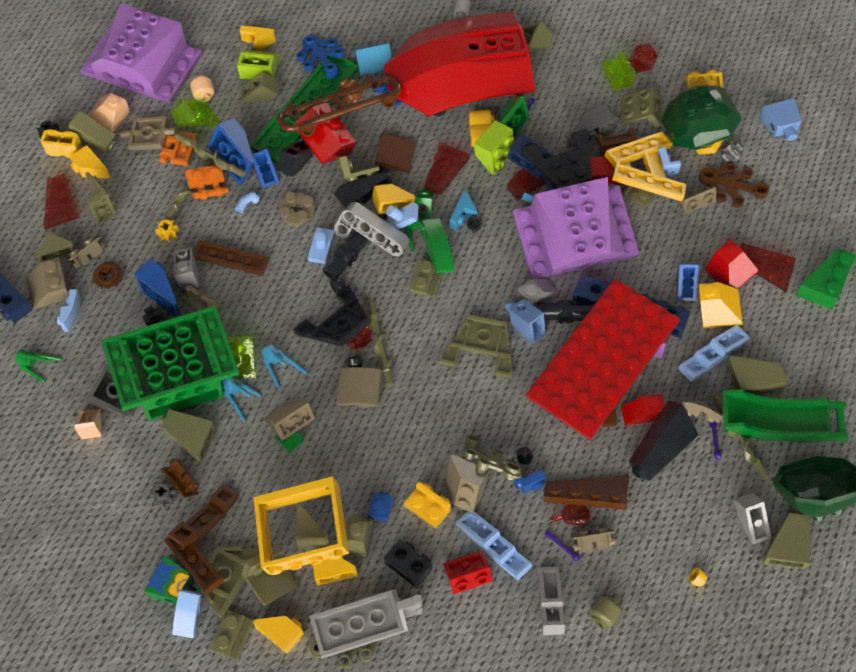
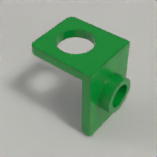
M428 190L415 192L414 203L417 205L424 204L428 209L425 214L418 212L421 218H431L434 192Z

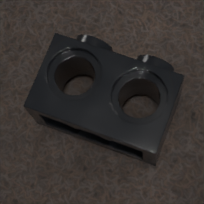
M399 539L384 556L385 565L416 589L432 571V561L425 554H418L415 551V547L408 541L404 543ZM399 553H404L407 555L406 558L402 560L397 559L396 556ZM419 565L423 569L420 572H414L412 568Z

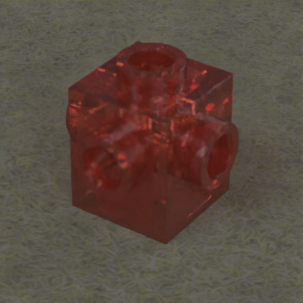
M650 43L640 44L634 48L628 61L636 73L651 70L658 55Z

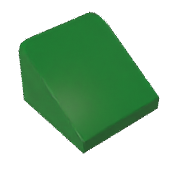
M298 431L283 441L277 435L274 436V439L288 453H291L304 442Z

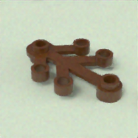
M726 163L725 166L716 170L709 167L704 168L698 176L701 183L709 185L711 188L716 187V201L719 203L725 201L726 193L721 191L717 184L723 185L733 199L732 204L736 208L743 206L744 198L739 196L735 189L753 193L755 197L760 199L767 197L769 192V186L762 182L757 183L755 186L738 182V180L743 178L750 179L753 175V170L746 167L742 171L733 174L736 168L733 163ZM725 173H726V174H733V175L728 176V177H726V178L720 177V175H723V174H725Z

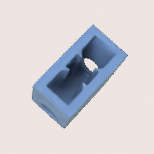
M794 98L762 107L760 118L774 137L785 135L788 141L797 138L796 131L800 127L801 118Z
M525 299L520 300L518 303L513 300L507 303L505 308L510 313L512 326L531 345L546 334L544 313Z

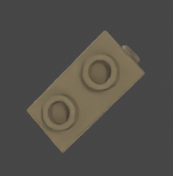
M704 187V189L694 192V195L684 196L682 202L677 201L680 207L683 206L684 215L716 202V187Z
M90 237L84 242V247L80 250L76 248L69 253L70 257L67 261L72 260V266L75 269H81L90 261L86 256L88 253L92 258H95L104 251L105 246L102 242H97L100 237Z
M187 285L184 288L186 294L182 299L197 310L216 306L217 311L221 308V303L201 289L195 288L193 285Z
M608 527L597 528L595 533L589 534L588 530L575 532L576 536H571V539L576 540V543H573L574 552L592 551V542H596L597 550L612 548V545H615V538L610 536L615 531L608 530Z

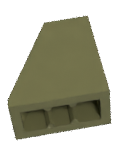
M80 110L69 123L68 131L78 134L82 145H87L89 148L103 154L107 149L111 151L116 143L114 141L115 133Z
M729 356L726 363L735 390L743 389L747 393L759 395L784 389L788 381L787 372L782 369L779 363L737 356Z
M169 409L161 420V427L164 433L194 460L202 464L216 430L214 422Z
M792 512L788 514L763 559V564L806 569L810 563V516L804 515L802 512Z
M357 515L347 519L345 526L349 554L347 555L367 558L375 519Z

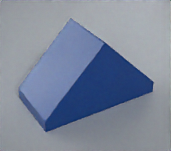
M267 148L253 153V169L262 188L279 183Z
M679 263L676 273L677 301H697L699 264Z

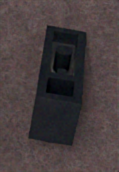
M302 137L280 151L277 170L285 175L292 177L300 172L314 154Z
M385 172L349 181L339 186L333 194L344 209L352 202H357L363 206L372 199L374 186L392 184L393 182L389 174Z

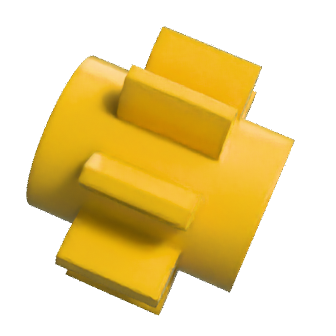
M164 219L157 223L159 228L155 229L161 241L165 239L170 242L173 238H177L176 232H179V228L174 220Z

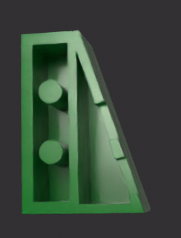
M838 248L800 285L796 296L833 310L856 255Z

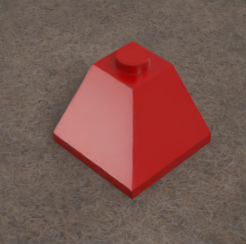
M732 239L728 240L715 252L704 269L716 282L739 289L759 272L744 251Z

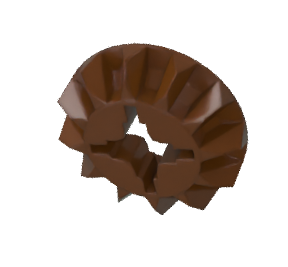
M106 262L95 269L93 280L101 289H110L113 286L117 287V284L122 282L123 272L118 264ZM111 273L113 278H107L106 280L104 275H109Z

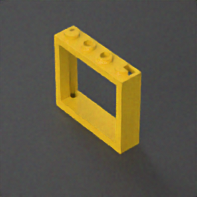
M333 476L253 497L260 564L267 574L277 575L284 570H297L303 565L320 564L323 560L339 559L343 555L349 554L340 487ZM331 494L338 544L273 560L268 510Z

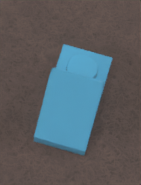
M466 191L463 192L450 218V229L457 231L459 225L462 226L464 224L465 218L477 216V210Z

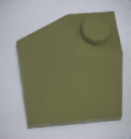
M542 21L522 28L529 52L539 51L550 46L554 34Z

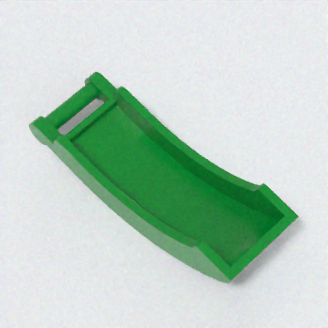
M743 389L723 390L724 429L770 441H848V433L845 430L844 410L846 409V403L844 401H829L827 398L778 399L754 395L745 392ZM829 410L836 411L837 432H831Z

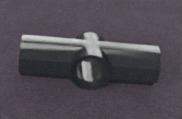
M355 231L345 244L342 243L336 248L334 256L322 269L323 273L331 280L338 278L347 266L351 267L353 265L352 262L355 263L358 254L367 245L369 239Z
M566 299L560 300L557 303H537V308L544 313V320H557L560 324L583 321L594 306V304H579Z

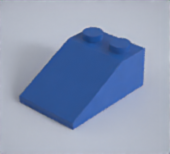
M232 118L217 125L207 148L212 153L218 150V157L246 171L245 176L240 177L227 170L235 181L242 185L254 160L245 130Z
M149 259L134 273L142 293L174 318L182 316L168 282L169 277L164 272V266L159 262L155 263Z

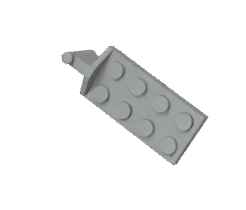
M396 589L309 616L321 659L407 632L408 627L405 618L422 614V597L416 594L414 597L400 601Z

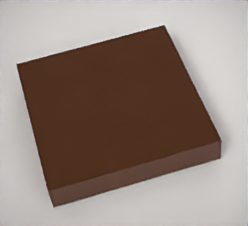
M381 133L375 165L409 173L416 142Z

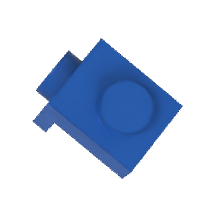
M541 469L526 478L521 475V478L515 479L513 483L518 490L521 488L525 494L532 489L533 491L541 489L544 486L546 475Z
M374 492L367 518L387 522L391 507L393 508L394 498L385 492Z

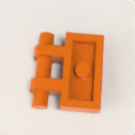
M179 132L191 140L198 139L195 133ZM175 135L166 136L164 148L161 149L159 154V161L165 164L167 159L170 158L171 164L189 166L194 148L185 146L182 142L176 140Z
M217 165L185 171L189 189L197 188V192L192 193L194 200H205L211 196L220 197L229 192L227 186L221 187L219 185L224 183L225 179L222 169L217 167ZM212 185V189L206 190L204 188L205 186Z

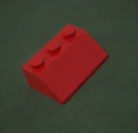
M327 102L314 106L294 124L329 113L333 109ZM338 117L314 125L315 131L311 136L306 137L300 130L298 131L322 165L337 160L336 156H348L351 154L356 140Z

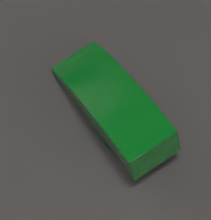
M440 218L422 220L425 229H421V234L426 242V252L436 273L454 271L455 267L450 246Z

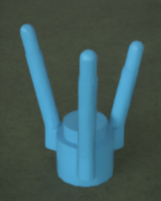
M273 344L267 345L262 350L263 362L267 366L277 388H280V384L271 363L276 364L280 362L282 365H285V362L282 360L283 358L299 371L307 374L305 369Z
M234 377L224 379L221 383V387L224 389L223 394L229 399L235 411L245 423L246 419L231 394L236 395L241 392L247 397H250V393L258 397L262 395L242 383L239 379L237 380Z

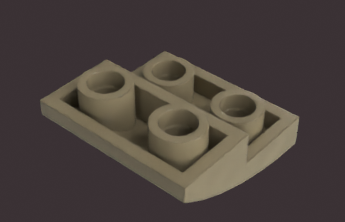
M362 367L341 368L336 404L339 406L358 405L360 408L377 407L382 370Z
M685 398L680 402L690 417L692 415L697 417L702 411L703 417L711 423L714 421L719 423L723 418V414L703 402Z

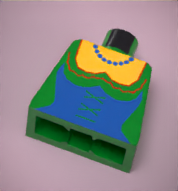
M164 556L144 592L150 598L177 604L180 589L198 593L199 589L191 586L194 579L189 572Z

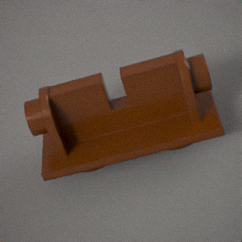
M173 458L169 462V467L161 469L183 498L199 494L197 491L199 483L190 473L184 475L187 469L179 459Z

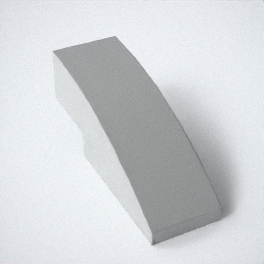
M559 567L538 568L543 635H562L565 632Z

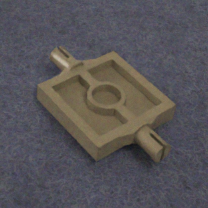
M167 116L134 118L130 130L119 131V137H129L127 147L130 151L162 149L166 136L175 135L177 128H167L169 123Z

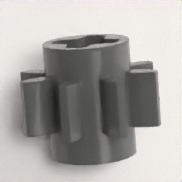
M728 140L721 147L723 151L720 153L726 162L729 159L735 162L743 155V148L738 140L735 142Z
M161 481V484L153 485L154 492H151L150 496L154 499L153 503L155 505L160 503L165 508L166 504H173L172 498L177 496V494L173 490L174 487L171 483L166 485Z

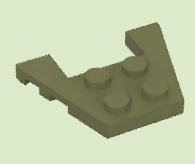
M469 315L458 330L453 341L449 343L446 351L438 360L440 365L455 368L460 350L496 357L499 359L495 376L512 379L513 370L507 322Z

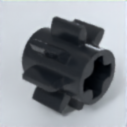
M51 120L42 122L40 128H37L40 139L45 130L59 131L58 124H53Z
M152 306L144 309L146 314L142 316L147 326L166 319L159 307L154 309Z

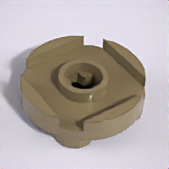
M287 193L279 204L280 217L290 226H301L303 223L311 221L315 215V205L312 197L304 193ZM300 207L301 210L294 212L293 208Z

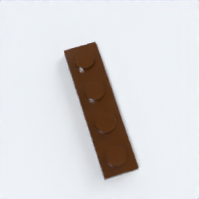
M201 240L198 241L194 251L196 260L260 276L264 275L269 262V258L266 256Z
M169 536L164 539L207 595L225 582L194 543L183 547Z

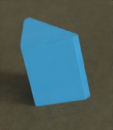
M387 42L353 49L357 65H359L360 76L383 72L384 64L391 58L390 46Z

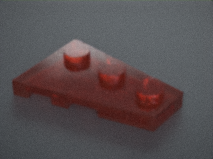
M740 243L739 247L758 269L759 272L756 275L787 292L796 258Z

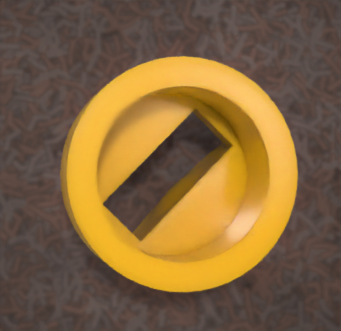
M699 568L693 569L688 577V581L695 586H703L707 579V575Z

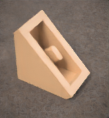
M100 408L80 411L74 426L81 439L102 436Z

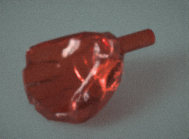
M365 327L346 344L353 350H361L370 343L372 331Z
M567 504L563 508L562 514L551 517L550 522L563 520L564 523L569 525H584L590 521L591 513L586 506Z

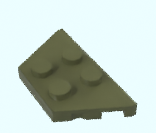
M242 546L233 548L216 547L208 561L225 582L207 595L198 582L195 581L196 586L219 618H224L242 587L245 578L241 573L245 561L259 554V546L244 549Z

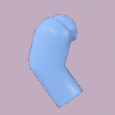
M254 191L249 192L241 197L235 210L243 213L247 204L250 201L256 204L260 196Z

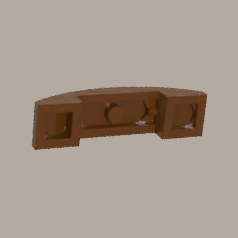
M223 484L210 496V502L186 523L182 521L168 533V536L183 547L193 544L217 525L235 504L239 494Z

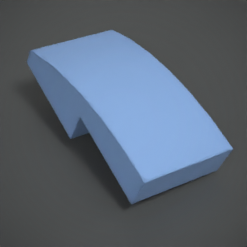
M77 289L69 290L66 306L60 308V314L57 316L58 325H61L64 332L69 331L80 309L81 296Z
M180 589L174 616L173 635L194 638L197 615L200 612L201 593Z

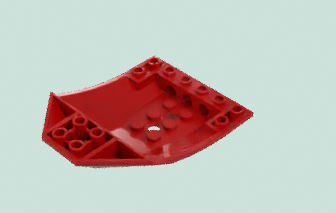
M511 11L469 16L427 27L410 36L383 66L385 76L393 77L402 87V91L396 96V99L428 117L441 111L482 99L535 92L528 45L522 26ZM474 44L479 48L477 50H472L469 48V46ZM387 83L388 90H394V87Z

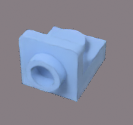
M666 147L659 148L658 156L665 175L673 176L679 173L681 162H671V156L667 154Z

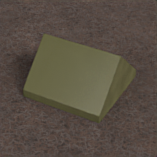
M301 505L298 506L294 531L298 549L315 550L330 546L327 534Z

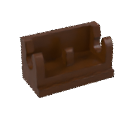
M629 128L627 134L603 138L602 134H597L596 142L600 155H605L606 150L637 140L633 128Z

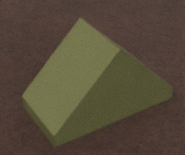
M49 233L36 251V257L39 262L58 257L61 259L69 256V253L75 248L71 241Z

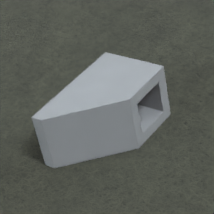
M192 247L174 251V276L181 292L184 291L187 285H193L195 288L199 287V273Z

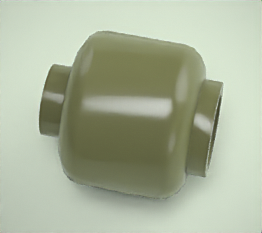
M612 596L608 598L599 597L590 609L591 621L602 629L613 627L622 614L619 601Z

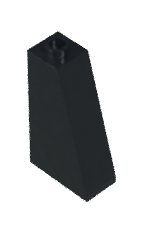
M669 401L628 461L632 467V473L637 478L650 481L699 435L683 404Z

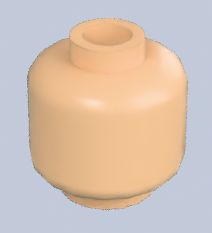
M199 75L190 83V89L195 100L207 102L214 96L215 90L210 78Z

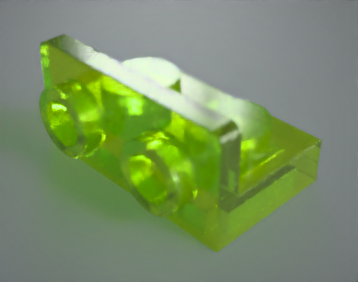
M622 51L618 52L616 59L601 62V68L613 92L633 86L635 73L630 69L628 58L624 57Z

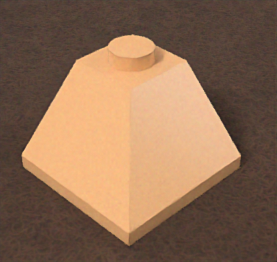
M110 93L101 97L87 116L114 132L129 114L130 110L126 99Z

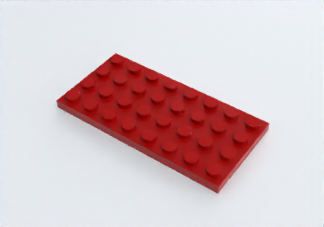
M615 278L526 393V398L591 441L677 326L680 318Z

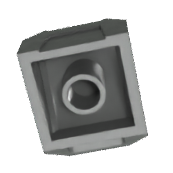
M106 364L94 388L89 393L86 402L121 416L133 414L136 407L126 411L122 410L109 365Z

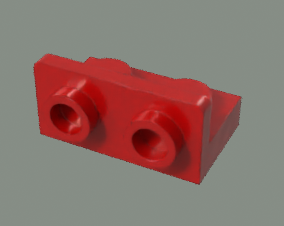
M482 550L443 563L453 594L492 582L490 566Z

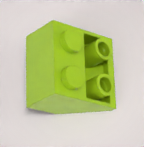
M254 50L240 52L237 63L240 79L252 80L261 72H265L275 78L280 53Z
M495 120L474 143L476 157L493 175L498 170L500 171L508 160L509 148L514 144L513 129Z

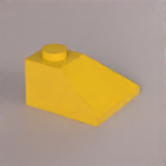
M719 282L699 284L703 328L742 325L739 289Z

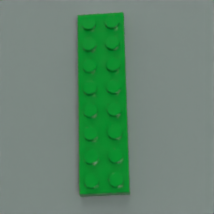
M327 56L330 63H334L338 67L339 75L333 79L327 78L324 72L325 67L321 63L250 144V149L258 152L267 148L272 162L278 164L280 151L300 139L301 135L298 131H284L277 123V115L286 110V106L289 103H294L298 106L336 93L340 87L339 83L345 78L348 80L352 79L359 71V65L343 57ZM310 109L300 112L297 117H285L284 120L288 125H293Z

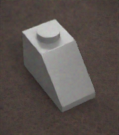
M532 279L517 288V300L525 299L535 307H537V303H544L558 294V291L547 279Z
M753 492L734 499L737 515L752 545L772 538L764 501Z

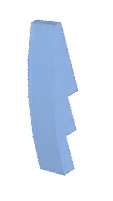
M735 325L713 338L707 346L698 350L692 358L681 363L678 369L690 382H693L749 341L750 337L738 325Z
M467 511L456 522L479 547L517 581L532 567L531 562L518 553L515 546L503 538L496 528L477 513Z

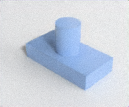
M412 202L400 209L393 205L389 206L386 210L388 215L387 223L399 230L416 222L419 205Z
M316 228L308 261L322 264L327 263L335 235L334 230Z

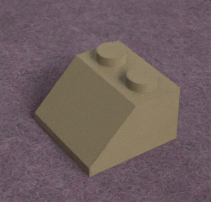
M59 257L40 262L28 276L34 309L64 301L69 297L66 272Z
M452 454L444 484L453 504L473 513L483 497L489 470H480L476 467V464Z

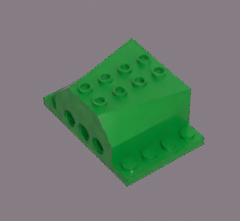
M216 306L101 340L122 410L126 411L143 405L148 421L163 417L169 409L180 412L222 398L221 380L239 375V370Z

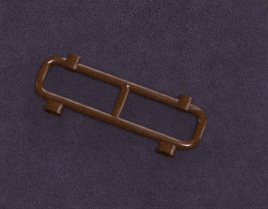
M370 75L365 83L298 106L294 103H289L286 106V110L277 115L276 120L284 131L295 132L300 130L304 136L308 137L314 133V125L379 102L386 108L393 107L396 103V96L401 93L402 87L393 77L383 76L376 78L374 75ZM384 83H389L394 87L392 91L346 106L340 99L369 88L377 89ZM333 101L339 108L294 125H288L284 120L285 117H297L300 112L326 102Z

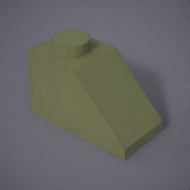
M261 72L242 87L241 101L269 102L279 94V80L265 72Z

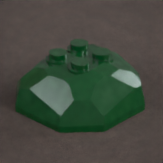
M715 85L691 87L680 93L669 103L661 121L674 146L698 150L730 138L739 125L741 116L724 88Z
M813 456L780 466L773 478V485L794 509L812 517L816 521H822L829 514H843L847 507L856 503V465L846 458Z

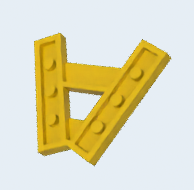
M662 131L606 150L604 156L614 167L612 181L681 202L686 190L685 183L668 179L665 176L658 156V149L666 147V150L670 149L672 142ZM643 158L647 172L632 168L630 162Z

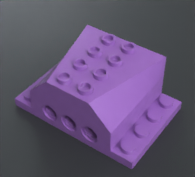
M120 3L115 20L80 71L84 75L171 104L203 53L202 50L186 44L180 22Z
M608 177L537 193L533 198L531 206L512 211L531 280L544 279L639 256L640 254L619 185L609 187Z

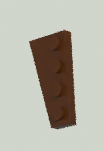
M629 475L546 482L544 502L626 510Z

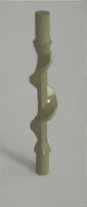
M180 133L175 134L176 140L182 142L185 146L193 147L201 158L206 159L210 157L220 169L229 170L240 177L245 176L246 171L218 157V150L211 153L199 146L196 139L191 140Z
M209 157L204 162L203 167L212 166L215 163L214 160ZM189 186L185 191L178 192L175 195L174 203L171 204V207L164 215L166 220H170L176 211L179 210V206L188 194L192 195L193 190L189 189Z
M371 301L367 305L371 319L370 329L376 333L377 337L374 343V351L378 356L382 357V372L386 386L391 387L394 385L391 374L392 369L390 368L392 359L386 356L382 338L387 336V333L380 332L379 315L376 311L375 302Z
M717 393L712 396V399L719 408V411L724 414L723 400ZM727 430L731 437L739 438L744 446L745 460L752 463L762 480L769 478V474L761 460L755 457L749 447L751 438Z

